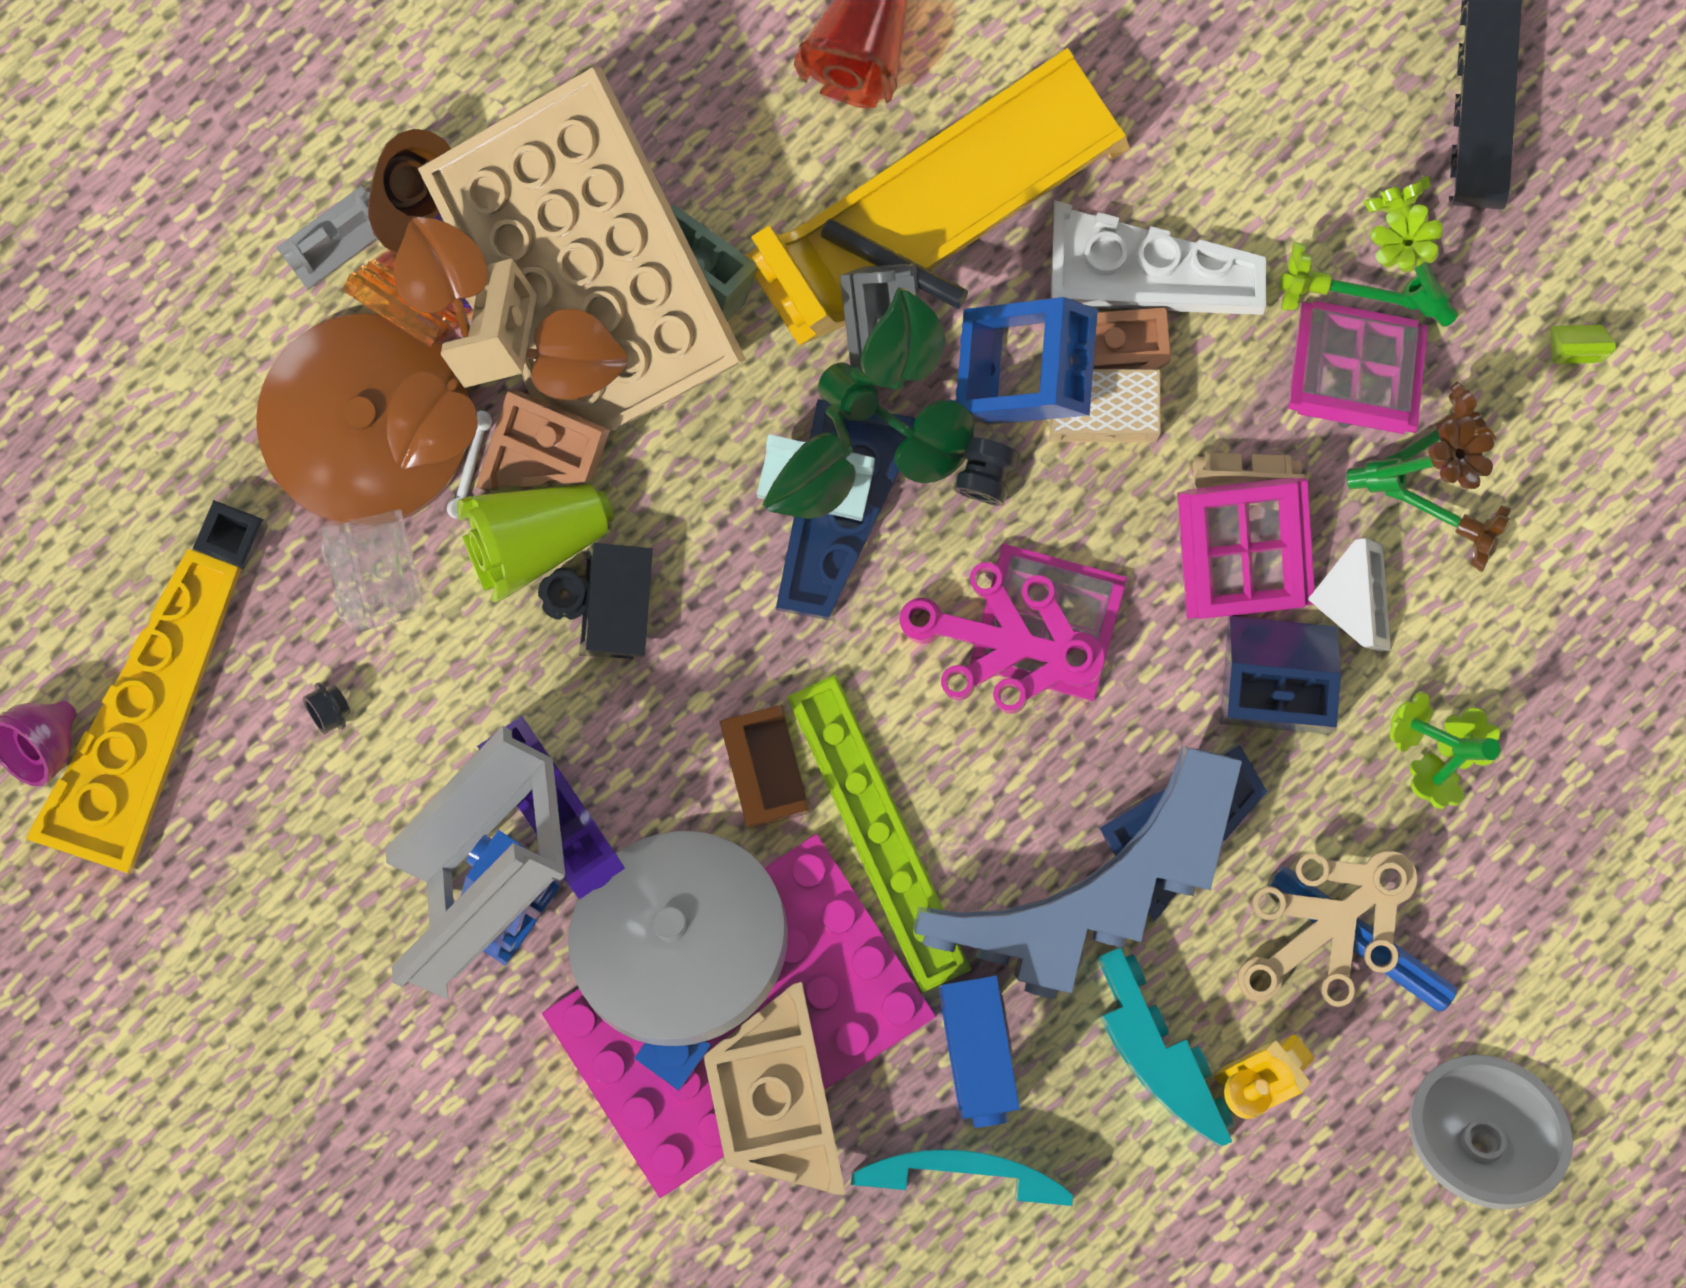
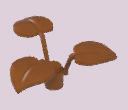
M414 218L407 226L404 239L395 259L394 279L397 290L408 305L425 313L441 312L452 303L463 338L468 337L470 324L461 298L476 296L484 289L487 282L485 258L477 244L455 226L432 218ZM562 309L545 317L535 331L534 341L537 349L527 348L525 358L536 359L531 372L535 388L546 396L560 400H575L598 392L612 383L628 364V355L607 328L593 315L577 309ZM420 371L408 376L394 391L388 407L387 438L392 456L399 468L409 469L420 465L450 460L464 452L472 443L478 428L477 412L474 404L467 396L455 392L461 384L456 375L445 386L442 380L432 372Z

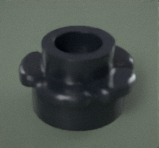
M556 569L553 574L541 581L538 588V596L543 600V611L549 617L560 620L562 617L574 620L583 615L585 612L586 589L589 588L588 580L585 577H579L574 569ZM562 590H568L570 592V596L568 599L564 600L560 598V592Z
M322 683L314 684L316 690L305 695L303 702L317 728L323 734L335 728L345 729L346 721L344 717L349 715L351 710L341 691L335 685L326 690Z

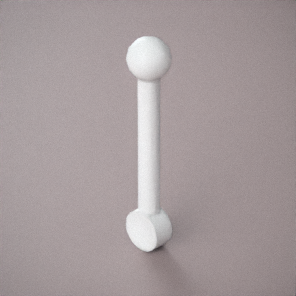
M486 411L477 412L478 428L475 438L469 447L456 498L451 499L447 504L448 514L455 519H458V500L468 495L484 433L492 425V417Z

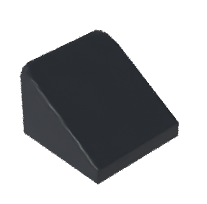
M213 500L193 546V551L244 570L263 539L268 525L260 517Z

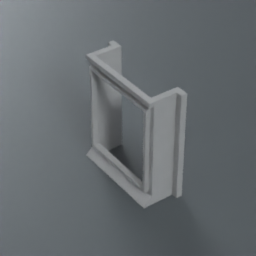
M504 726L486 742L385 848L387 864L427 882L429 929L392 966V983L402 987L406 982H409L449 1000L448 982L453 977L456 978L554 878L561 880L565 876L553 758L513 739L512 731ZM533 790L539 855L513 843L454 903L452 871L468 856L481 837L485 834L488 835Z

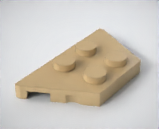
M802 982L795 983L704 1055L725 1163L729 1167L758 1173L835 1195L845 1194Z

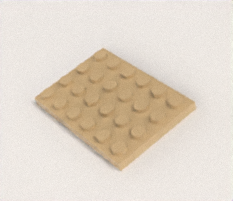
M601 67L588 69L418 168L444 222L460 229L477 244L485 258L486 265L513 259L537 294L527 348L537 349L534 335L539 323L545 317L558 310L577 309L585 311L598 319L628 355V364L612 383L594 394L575 400L554 399L537 390L531 378L532 368L536 359H525L523 374L520 375L531 396L605 427L611 433L746 361Z

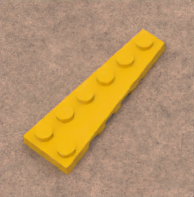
M189 549L186 550L150 614V622L136 639L128 654L130 657L115 684H111L102 700L104 704L88 732L85 731L75 748L77 752L61 779L58 778L30 828L26 840L132 875L242 569Z

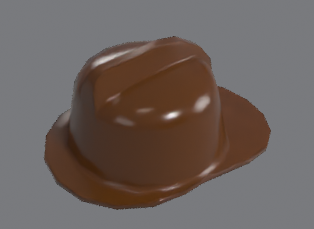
M411 129L398 133L385 144L373 170L372 186L368 200V219L373 234L385 248L396 254L404 239L407 226L412 219L417 217L433 219L440 213L418 168L451 150V148L443 138L431 131Z

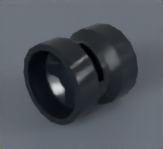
M970 437L964 452L967 458L965 470L957 474L953 490L962 496L986 504L1003 506L1009 490L1005 482L1008 473L1016 469L1020 454L1015 449L999 442L985 438Z

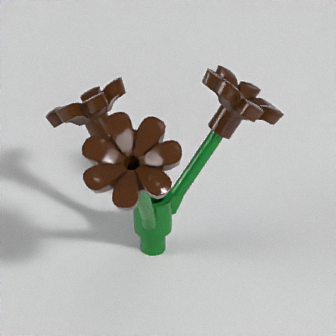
M1457 381L1450 387L1452 393L1448 396L1453 405L1451 409L1452 414L1436 423V430L1403 450L1385 457L1384 460L1368 461L1366 467L1349 468L1346 478L1349 489L1368 488L1370 493L1385 492L1386 496L1404 501L1456 527L1455 533L1474 542L1472 546L1474 556L1470 565L1482 573L1488 562V554L1493 556L1497 549L1498 538L1496 536L1503 534L1510 524L1511 518H1508L1512 508L1501 505L1495 516L1483 523L1467 514H1464L1463 518L1406 489V474L1431 467L1440 470V477L1445 483H1455L1458 480L1464 489L1478 488L1481 483L1479 476H1489L1492 472L1493 463L1489 458L1483 456V452L1493 449L1494 441H1497L1496 436L1487 427L1480 413L1474 412L1477 402L1469 390H1465L1464 386ZM1429 448V456L1409 460Z

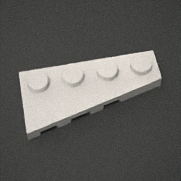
M1054 200L1051 298L1066 297L1090 307L1101 309L1139 310L1166 308V311L1263 315L1266 308V257L1200 239L1194 243L1170 236L1171 231L1150 226L1149 230L1120 223L1119 217L1100 212L1097 213V216L1072 210L1071 204Z

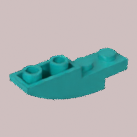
M1120 947L1097 957L1119 1007L1099 1017L1112 1043L1129 1069L1145 1089L1170 1114L1192 1131L1217 1146L1231 1143L1232 1139L1228 1129L1235 1127V1124L1224 1099L1221 1096L1213 1099L1204 1080L1212 1076V1073L1201 1048L1196 1046L1190 1049L1187 1040H1181L1165 1047L1162 1037L1168 1035L1169 1031L1157 1005L1154 1004L1150 1007L1146 1005L1139 989L1140 986L1146 984V980L1134 954L1125 957Z

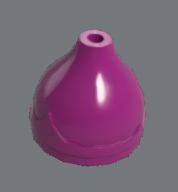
M60 701L54 704L24 703L15 705L6 712H2L0 714V764L19 781L31 786H43L46 782L53 779L69 761L68 756L72 744L71 729L77 716L74 707L67 701Z

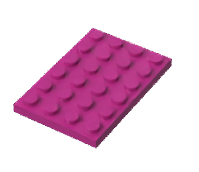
M815 834L764 868L780 894L788 925V945L785 961L775 986L765 1001L745 1021L732 1030L706 1042L711 1045L707 1051L709 1052L791 985L802 982L824 1090H826L936 1016L818 835ZM580 989L542 1012L543 1017L659 1198H662L724 1157L704 1056L678 1091L634 1059L645 1042L630 1038L607 1024L593 1010Z

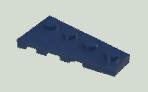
M817 399L810 439L827 432L833 433L838 437L833 419L826 414L827 408L831 405L825 400ZM873 414L868 419L862 421H851L843 417L853 446L852 453L875 458L874 472L863 520L859 521L832 514L811 519L794 517L776 604L777 611L829 621L900 472L894 462V456L898 447L907 436L901 434L877 415ZM893 414L906 425L913 428L916 418Z

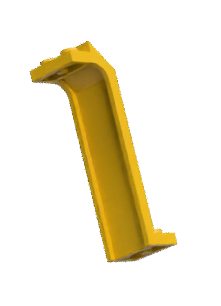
M1066 48L805 224L784 234H777L769 225L751 237L757 247L745 256L758 266L755 279L800 346L846 326L840 275L860 267L875 266L821 237V231L830 218L913 262L932 270L1106 153L1113 160L1128 151L1130 147L1125 133L1119 127L1075 61L1070 50Z

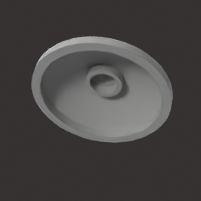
M1468 1055L1453 1058L1430 1071L1412 1098L1409 1111V1130L1418 1157L1428 1172L1442 1186L1468 1202L1494 1209L1526 1207L1537 1203L1549 1195L1558 1186L1568 1170L1572 1158L1573 1136L1564 1108L1544 1082L1515 1063L1486 1055ZM1472 1143L1481 1144L1485 1149V1153L1478 1151Z

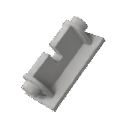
M362 185L276 247L308 290L378 240L373 234L368 219L370 193Z

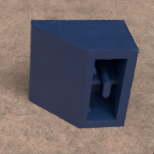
M1229 616L1220 724L1328 734L1337 728L1341 680L1337 626Z

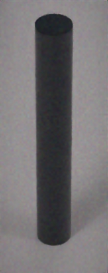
M831 218L825 223L821 231V237L875 266L915 264L912 260ZM916 263L918 288L956 309L963 305L968 295L967 289Z

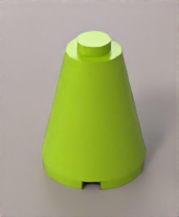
M591 484L475 495L459 499L457 502L458 520L461 521L469 518L471 526L469 534L462 536L466 550L484 591L494 588L490 598L493 602L506 599L607 535V523L614 520L613 510L604 491L596 492Z

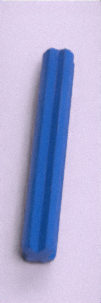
M1284 866L1278 869L1268 886L1275 887L1284 894L1332 899L1315 886H1308L1302 883L1293 870ZM1358 917L1356 920L1353 952L1364 959L1365 947L1369 942L1373 941V927ZM1308 919L1313 923L1317 921L1315 919ZM1393 942L1398 951V962L1391 971L1384 974L1436 1011H1445L1456 997L1458 992L1456 986ZM1381 945L1372 950L1371 961L1375 965L1383 966L1390 961L1391 951L1388 947Z

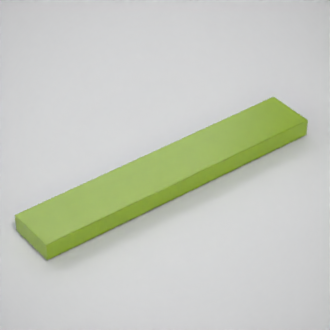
M835 674L787 696L921 993L971 971L960 944L956 943L955 952L939 950L923 945L924 935L915 934L913 927L918 906L944 909L837 675Z

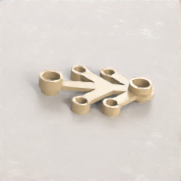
M1313 852L1306 853L1297 860L1295 872L1298 879L1305 885L1318 886L1325 882V880L1360 886L1344 900L1284 894L1272 886L1258 889L1253 896L1252 906L1256 914L1262 919L1274 920L1282 915L1315 919L1317 921L1270 958L1256 956L1246 960L1241 965L1237 977L1242 993L1247 998L1257 1002L1272 999L1281 988L1282 976L1332 938L1328 975L1321 983V994L1328 1004L1335 1007L1345 1006L1350 1003L1355 994V987L1350 979L1356 920L1374 904L1373 941L1369 942L1365 947L1364 960L1369 968L1375 972L1386 973L1391 971L1398 962V951L1393 945L1398 904L1412 896L1417 886V872L1413 863L1399 852H1379L1373 855L1366 864L1326 860L1320 854ZM1309 859H1316L1322 864V874L1312 880L1305 878L1302 874L1304 862ZM1388 868L1396 869L1400 875L1399 884L1392 889H1386L1380 884V875ZM1265 893H1273L1279 898V907L1273 913H1265L1259 908V899ZM1383 945L1391 951V958L1387 964L1378 966L1371 961V952L1375 947ZM1257 970H1264L1271 977L1269 986L1263 990H1256L1250 985V976ZM1333 980H1343L1348 986L1347 994L1341 999H1333L1327 993L1328 985Z

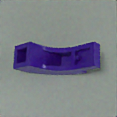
M520 716L506 726V728L512 731L513 739L551 757L523 716ZM490 738L477 746L480 750ZM553 761L565 869L564 878L580 900L593 890L606 885L613 876L624 870L625 867ZM531 790L517 804V807L537 834L533 790Z

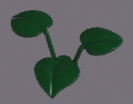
M898 287L889 308L866 340L861 355L862 370L857 366L852 367L847 363L840 362L831 365L823 372L818 382V392L831 405L827 408L826 414L833 419L838 437L829 432L819 434L805 442L793 454L773 482L762 505L768 511L811 519L827 515L842 504L848 496L856 476L854 466L846 459L852 453L853 446L843 417L851 421H862L875 414L901 434L907 436L898 447L894 456V462L898 470L906 478L914 482L933 483L952 475L966 460L965 449L970 437L974 436V423L970 412L962 404L952 399L935 401L918 414L913 428L878 404L877 390L874 385L898 390L903 386L905 379L919 381L929 376L941 359L945 346L944 330L935 312L923 300L910 291Z

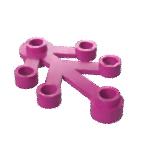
M989 562L980 563L973 568L970 574V583L975 593L985 598L1002 628L944 614L939 606L928 598L912 599L904 605L900 612V626L905 635L913 642L927 644L933 642L939 636L994 649V651L966 667L954 665L944 671L941 677V686L945 694L953 700L967 699L972 695L975 687L1025 658L1046 662L1047 664L1020 681L1007 678L995 686L993 698L997 707L1004 713L1015 714L1025 707L1029 699L1061 681L1071 686H1083L1093 682L1101 674L1104 667L1105 655L1099 641L1088 633L1073 631L1055 600L1056 592L1053 583L1042 575L1032 576L1025 581L1022 587V596L1029 608L1039 611L1054 641L1031 635L1003 587L1004 579L1000 569L995 564ZM992 572L997 576L996 583L991 588L984 589L977 585V579L982 573ZM1036 585H1044L1049 589V594L1043 601L1036 602L1029 598L1031 588ZM926 610L930 613V620L925 626L916 627L911 623V617L916 611ZM1074 649H1081L1087 653V660L1081 666H1072L1067 662L1068 654ZM962 674L968 678L966 688L959 692L950 690L948 687L950 678L954 675ZM1009 687L1020 691V698L1013 705H1006L1000 700L1002 692Z

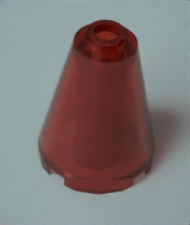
M833 0L797 49L794 67L799 77L807 84L811 76L817 82L826 85L821 88V95L854 107L876 108L878 100L884 98L886 104L889 103L897 88L908 0Z

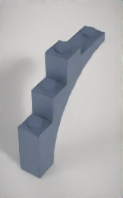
M1182 745L1168 786L1146 823L1118 855L1086 879L1046 899L1004 910L956 912L918 906L913 927L915 934L924 935L923 945L939 950L955 952L956 943L978 948L977 958L994 963L1008 965L1010 956L1018 958L1014 975L1018 981L1026 983L1025 992L1056 999L1058 990L1072 994L1087 929L1095 931L1093 940L1113 946L1125 947L1127 939L1141 942L1157 878L1164 879L1163 889L1184 895L1194 896L1196 887L1211 890L1242 761L1233 757Z

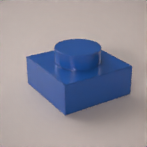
M706 1041L684 1046H661L644 1043L634 1059L679 1091L711 1045Z

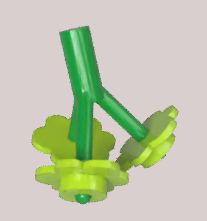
M1420 691L1413 696L1411 702L1405 701L1396 709L1391 721L1390 739L1396 742L1397 750L1402 752L1407 751L1411 745H1419L1424 735L1437 740L1439 752L1451 759L1444 764L1438 756L1429 753L1421 760H1414L1409 765V771L1414 776L1410 783L1411 788L1418 797L1431 802L1438 809H1444L1448 804L1457 806L1464 800V792L1457 784L1459 782V775L1455 771L1458 768L1468 769L1473 763L1480 766L1491 764L1500 754V744L1497 741L1500 737V730L1495 724H1488L1486 713L1476 707L1468 708L1462 713L1461 717L1458 715L1448 716L1444 721L1446 731L1428 724L1433 715V708L1428 706L1429 695Z

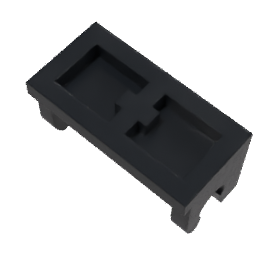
M593 543L587 549L585 578L589 582V588L586 589L585 612L582 615L579 656L633 659V656H645L653 548Z

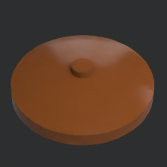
M352 314L333 318L315 325L293 340L281 352L270 368L261 388L256 414L257 435L262 456L269 471L281 488L297 504L316 516L334 523L359 527L385 525L403 520L435 501L456 477L468 448L457 457L444 462L401 469L395 463L389 447L387 414L394 391L408 376L420 371L432 372L442 380L445 386L455 376L441 356L442 345L425 331L411 323L379 314ZM460 384L455 392L461 393L470 399L467 387L464 388Z

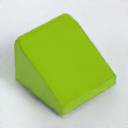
M1602 325L1551 326L1550 328L1551 358L1554 364L1603 363L1616 351L1615 341Z

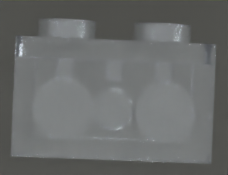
M401 509L322 527L324 539L321 543V552L325 564L332 570L337 590L334 595L335 610L340 620L345 623L347 631L369 630L426 614Z

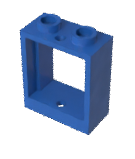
M1066 297L964 309L960 337L961 347L956 401L967 408L973 420L988 424L1090 416L1098 309ZM1045 323L1039 393L998 397L1003 328Z
M997 976L941 985L938 987L960 1118H972L973 1127L976 1128L1009 1123L1007 1112L1020 1110Z

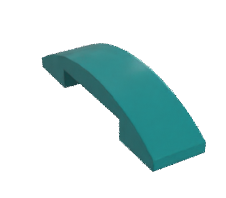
M956 1149L906 1152L872 1162L851 1173V1185L906 1190L908 1168L1016 1178L1014 1196L1016 1201L1073 1206V1194L1046 1175L1012 1160L982 1152Z

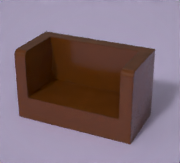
M783 705L720 720L719 723L747 830L810 814Z

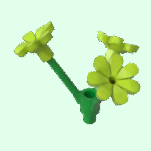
M1425 176L1419 179L1416 183L1403 188L1401 192L1399 187H1392L1382 191V197H1374L1363 201L1369 213L1377 211L1388 213L1386 221L1390 227L1376 226L1370 233V238L1374 244L1382 247L1375 255L1377 261L1385 268L1392 267L1397 263L1402 272L1415 270L1417 274L1402 293L1331 279V274L1312 271L1311 255L1306 254V245L1294 241L1288 260V270L1290 273H1282L1280 277L1279 291H1285L1281 309L1284 311L1296 310L1299 298L1304 296L1307 291L1327 295L1328 291L1398 304L1411 310L1418 308L1425 317L1433 316L1442 327L1451 325L1458 317V311L1448 302L1449 294L1437 282L1429 266V263L1434 262L1439 255L1438 246L1433 242L1443 236V225L1439 220L1428 222L1429 215L1426 206L1420 204L1413 206L1418 197L1424 195V190L1431 187L1430 177Z

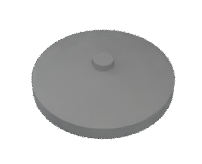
M674 831L661 833L639 840L616 853L625 869L613 876L603 887L593 890L580 900L578 899L569 927L568 949L571 969L581 993L593 1010L607 1024L620 1033L641 1042L661 1046H684L708 1041L741 1024L759 1008L775 986L787 951L788 925L786 912L780 894L767 871L742 847L722 837L704 832Z

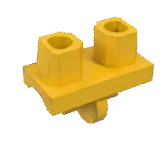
M1293 1034L1283 1039L1280 1043L1274 1040L1223 1066L1214 1077L1219 1084L1225 1085L1224 1095L1230 1110L1241 1118L1254 1119L1265 1113L1267 1109L1303 1093L1311 1084L1303 1072L1315 1059L1299 1037Z

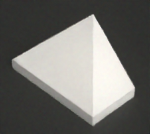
M1366 538L1356 539L1308 600L1363 647L1377 651H1389L1391 646L1383 544Z

